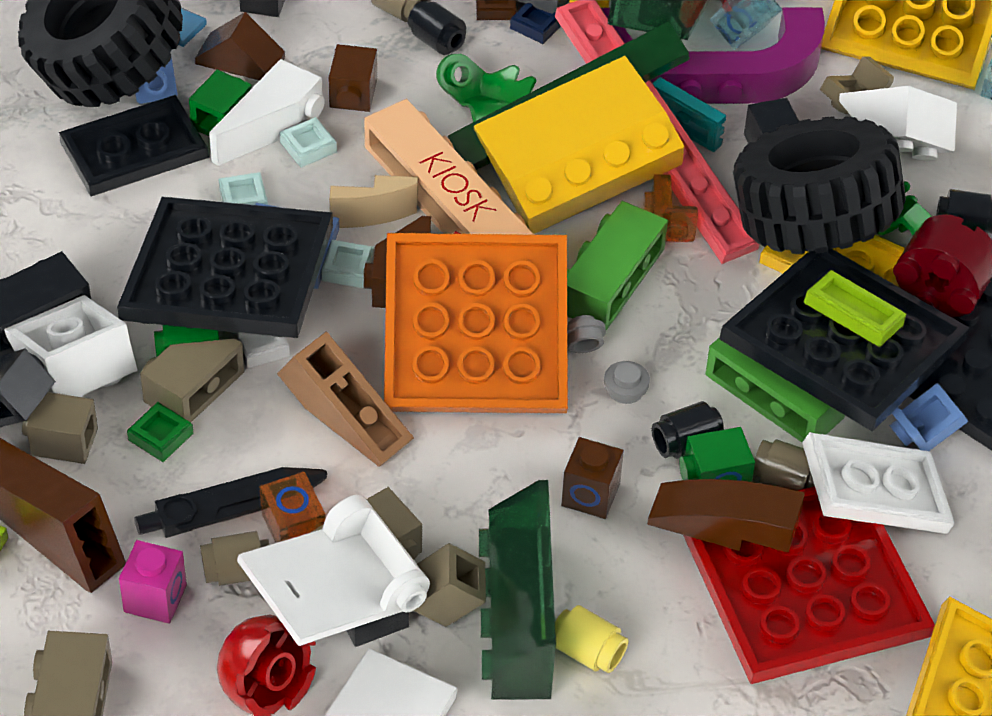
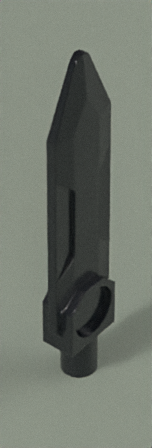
M281 467L190 493L155 501V511L134 517L136 529L139 535L162 529L165 538L192 531L193 529L277 506L276 497L282 489L294 486L303 489L307 493L327 478V471L323 469ZM295 490L287 491L282 495L281 503L283 505L296 501L303 495Z

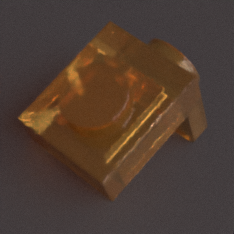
M654 174L652 192H644L643 209L668 220L666 241L693 242L696 236L698 208L695 206H672L671 175Z

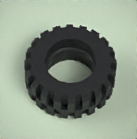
M28 0L25 4L26 13L21 14L19 20L18 42L24 60L60 99H64L67 103L75 106L100 107L102 102L111 105L120 102V97L124 95L130 97L139 92L138 88L145 82L150 83L157 77L156 72L161 66L166 67L171 60V50L177 49L180 41L179 32L182 31L183 21L182 7L179 0Z
M834 116L822 117L821 120H801L798 124L790 126L786 124L777 127L774 132H765L758 136L756 142H749L743 151L739 153L734 164L733 177L741 221L745 232L763 247L768 245L772 250L779 252L790 250L792 254H804L805 251L824 253L828 252V249L852 247L853 243L858 241L866 242L874 238L875 233H883L890 228L892 222H896L906 202L897 140L882 125L877 126L875 122L867 119L858 121L856 117L845 116L843 119H835Z

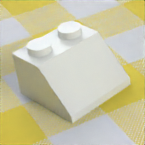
M911 86L840 93L839 102L852 117H856L858 121L867 119L875 122L877 126L882 125L897 140L899 152H912V158L918 160L937 159V153L954 152L957 102Z
M85 295L4 329L14 351L26 348L29 353L42 361L44 369L56 381L48 391L51 393L82 397L84 394L100 387L113 386L119 383L123 377L138 371L126 323Z

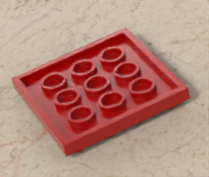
M815 486L798 490L804 492L805 496L789 553L743 540L740 551L683 535L750 684L930 638L935 627L884 525L823 516Z

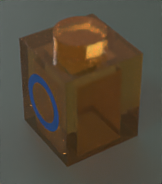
M305 471L260 486L262 516L275 543L308 534L324 524L326 519L325 512Z

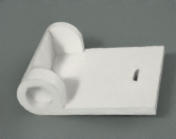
M352 495L338 502L327 514L321 530L239 554L237 559L239 565L298 646L400 612L414 611L425 601L430 586L427 576L362 495Z

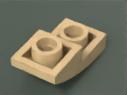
M375 175L374 188L331 186L329 197L330 212L333 213V217L339 218V228L379 225L408 217L417 213L418 177Z

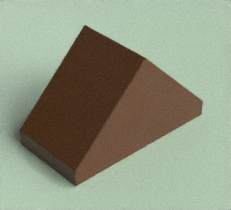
M244 12L210 32L195 57V64L260 81L280 59H285V51Z

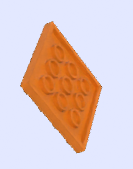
M387 233L384 402L393 412L567 413V235Z

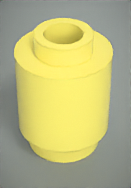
M577 605L571 611L568 609L563 610L552 628V635L556 637L554 647L595 672L602 669L607 673H611L624 656L629 642L628 638L621 635L619 627L581 605Z

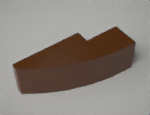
M697 479L661 483L647 525L740 551L742 542L745 540L789 553L801 515L805 493L774 485L737 480Z

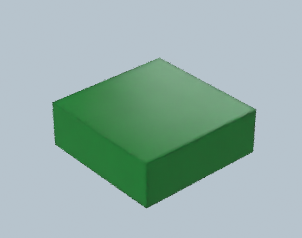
M159 402L152 406L127 430L128 441L161 462L170 457L194 434L191 422Z

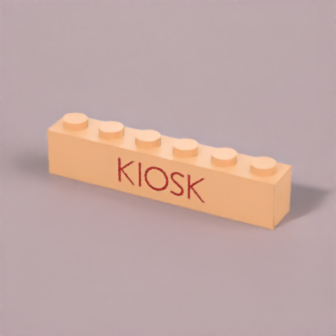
M407 98L364 117L365 148L390 176L418 177V207L426 216H431V221L443 234H453L457 231L461 234L534 235L527 228L521 215L512 212L502 201L498 191L492 186L489 187L482 180L473 164L465 161L454 150L451 141L446 136H441L431 125L427 115L422 111H418Z

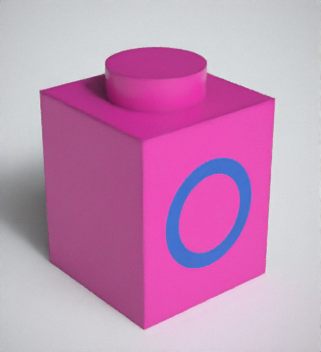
M136 540L119 577L125 613L170 624L187 586L183 551Z

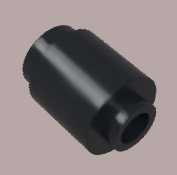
M421 1L413 7L409 14L408 25L413 35L438 53L448 55L457 51L463 45L466 38L465 22L437 2Z
M949 189L947 197H939L936 215H954L963 218L962 225L973 231L978 226L986 233L992 234V199L990 194Z
M700 401L662 415L660 421L652 424L651 431L654 444L661 456L664 458L673 456L679 459L681 456H685L687 436L724 430V424L719 411L715 407H710L706 402Z

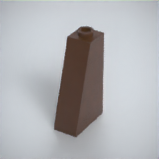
M0 438V520L83 589L92 593L126 564L100 494Z

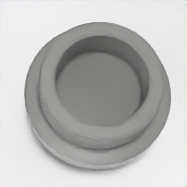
M590 315L577 316L571 319L567 325V344L569 350L574 353H588L599 349L604 344L603 337L606 334L604 322Z
M631 361L617 362L612 364L605 372V388L611 398L619 403L631 404L637 402L649 388V374L638 363Z

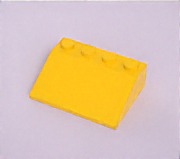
M834 0L824 31L821 49L860 60L862 57L869 56L879 65L975 90L992 43V0Z
M626 56L474 125V130L512 204L533 234L682 165L684 145L664 108Z

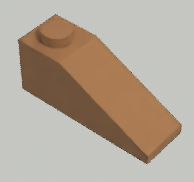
M327 331L293 356L277 373L306 410L379 467L414 439L412 434Z

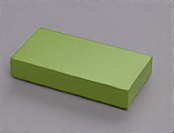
M832 270L807 291L804 303L878 347H881L903 326L907 315L900 309Z

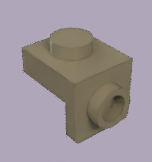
M866 56L861 58L852 75L827 76L820 91L832 100L831 105L836 110L850 115L839 102L840 93L890 88L894 77L875 60Z

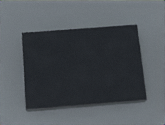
M176 95L59 132L60 143L90 197L209 158L207 145Z

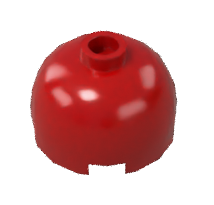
M269 614L248 618L235 626L223 643L217 663L219 683L231 702L254 716H271L283 705L291 711L305 696L314 678L316 667L309 663L311 656L310 646H316V642L313 641L298 646L275 615Z

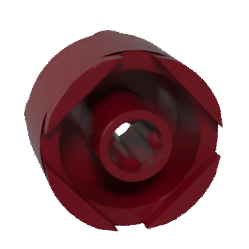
M936 215L926 219L916 230L896 262L893 273L901 289L948 316L958 317L969 314L974 310L992 279V239L978 226L973 231L962 225L963 218L954 215Z

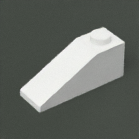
M280 59L209 132L212 163L219 166L280 140L281 131L314 117L317 118L321 114L325 99L322 96V77Z

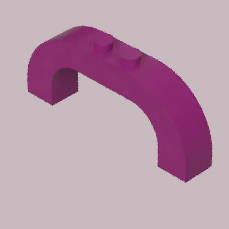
M783 7L778 42L775 45L758 51H688L690 60L650 81L654 83L661 77L706 104H749L786 97L802 88L812 78L817 69L825 29L823 8ZM601 8L624 43L633 40L625 28L623 8Z

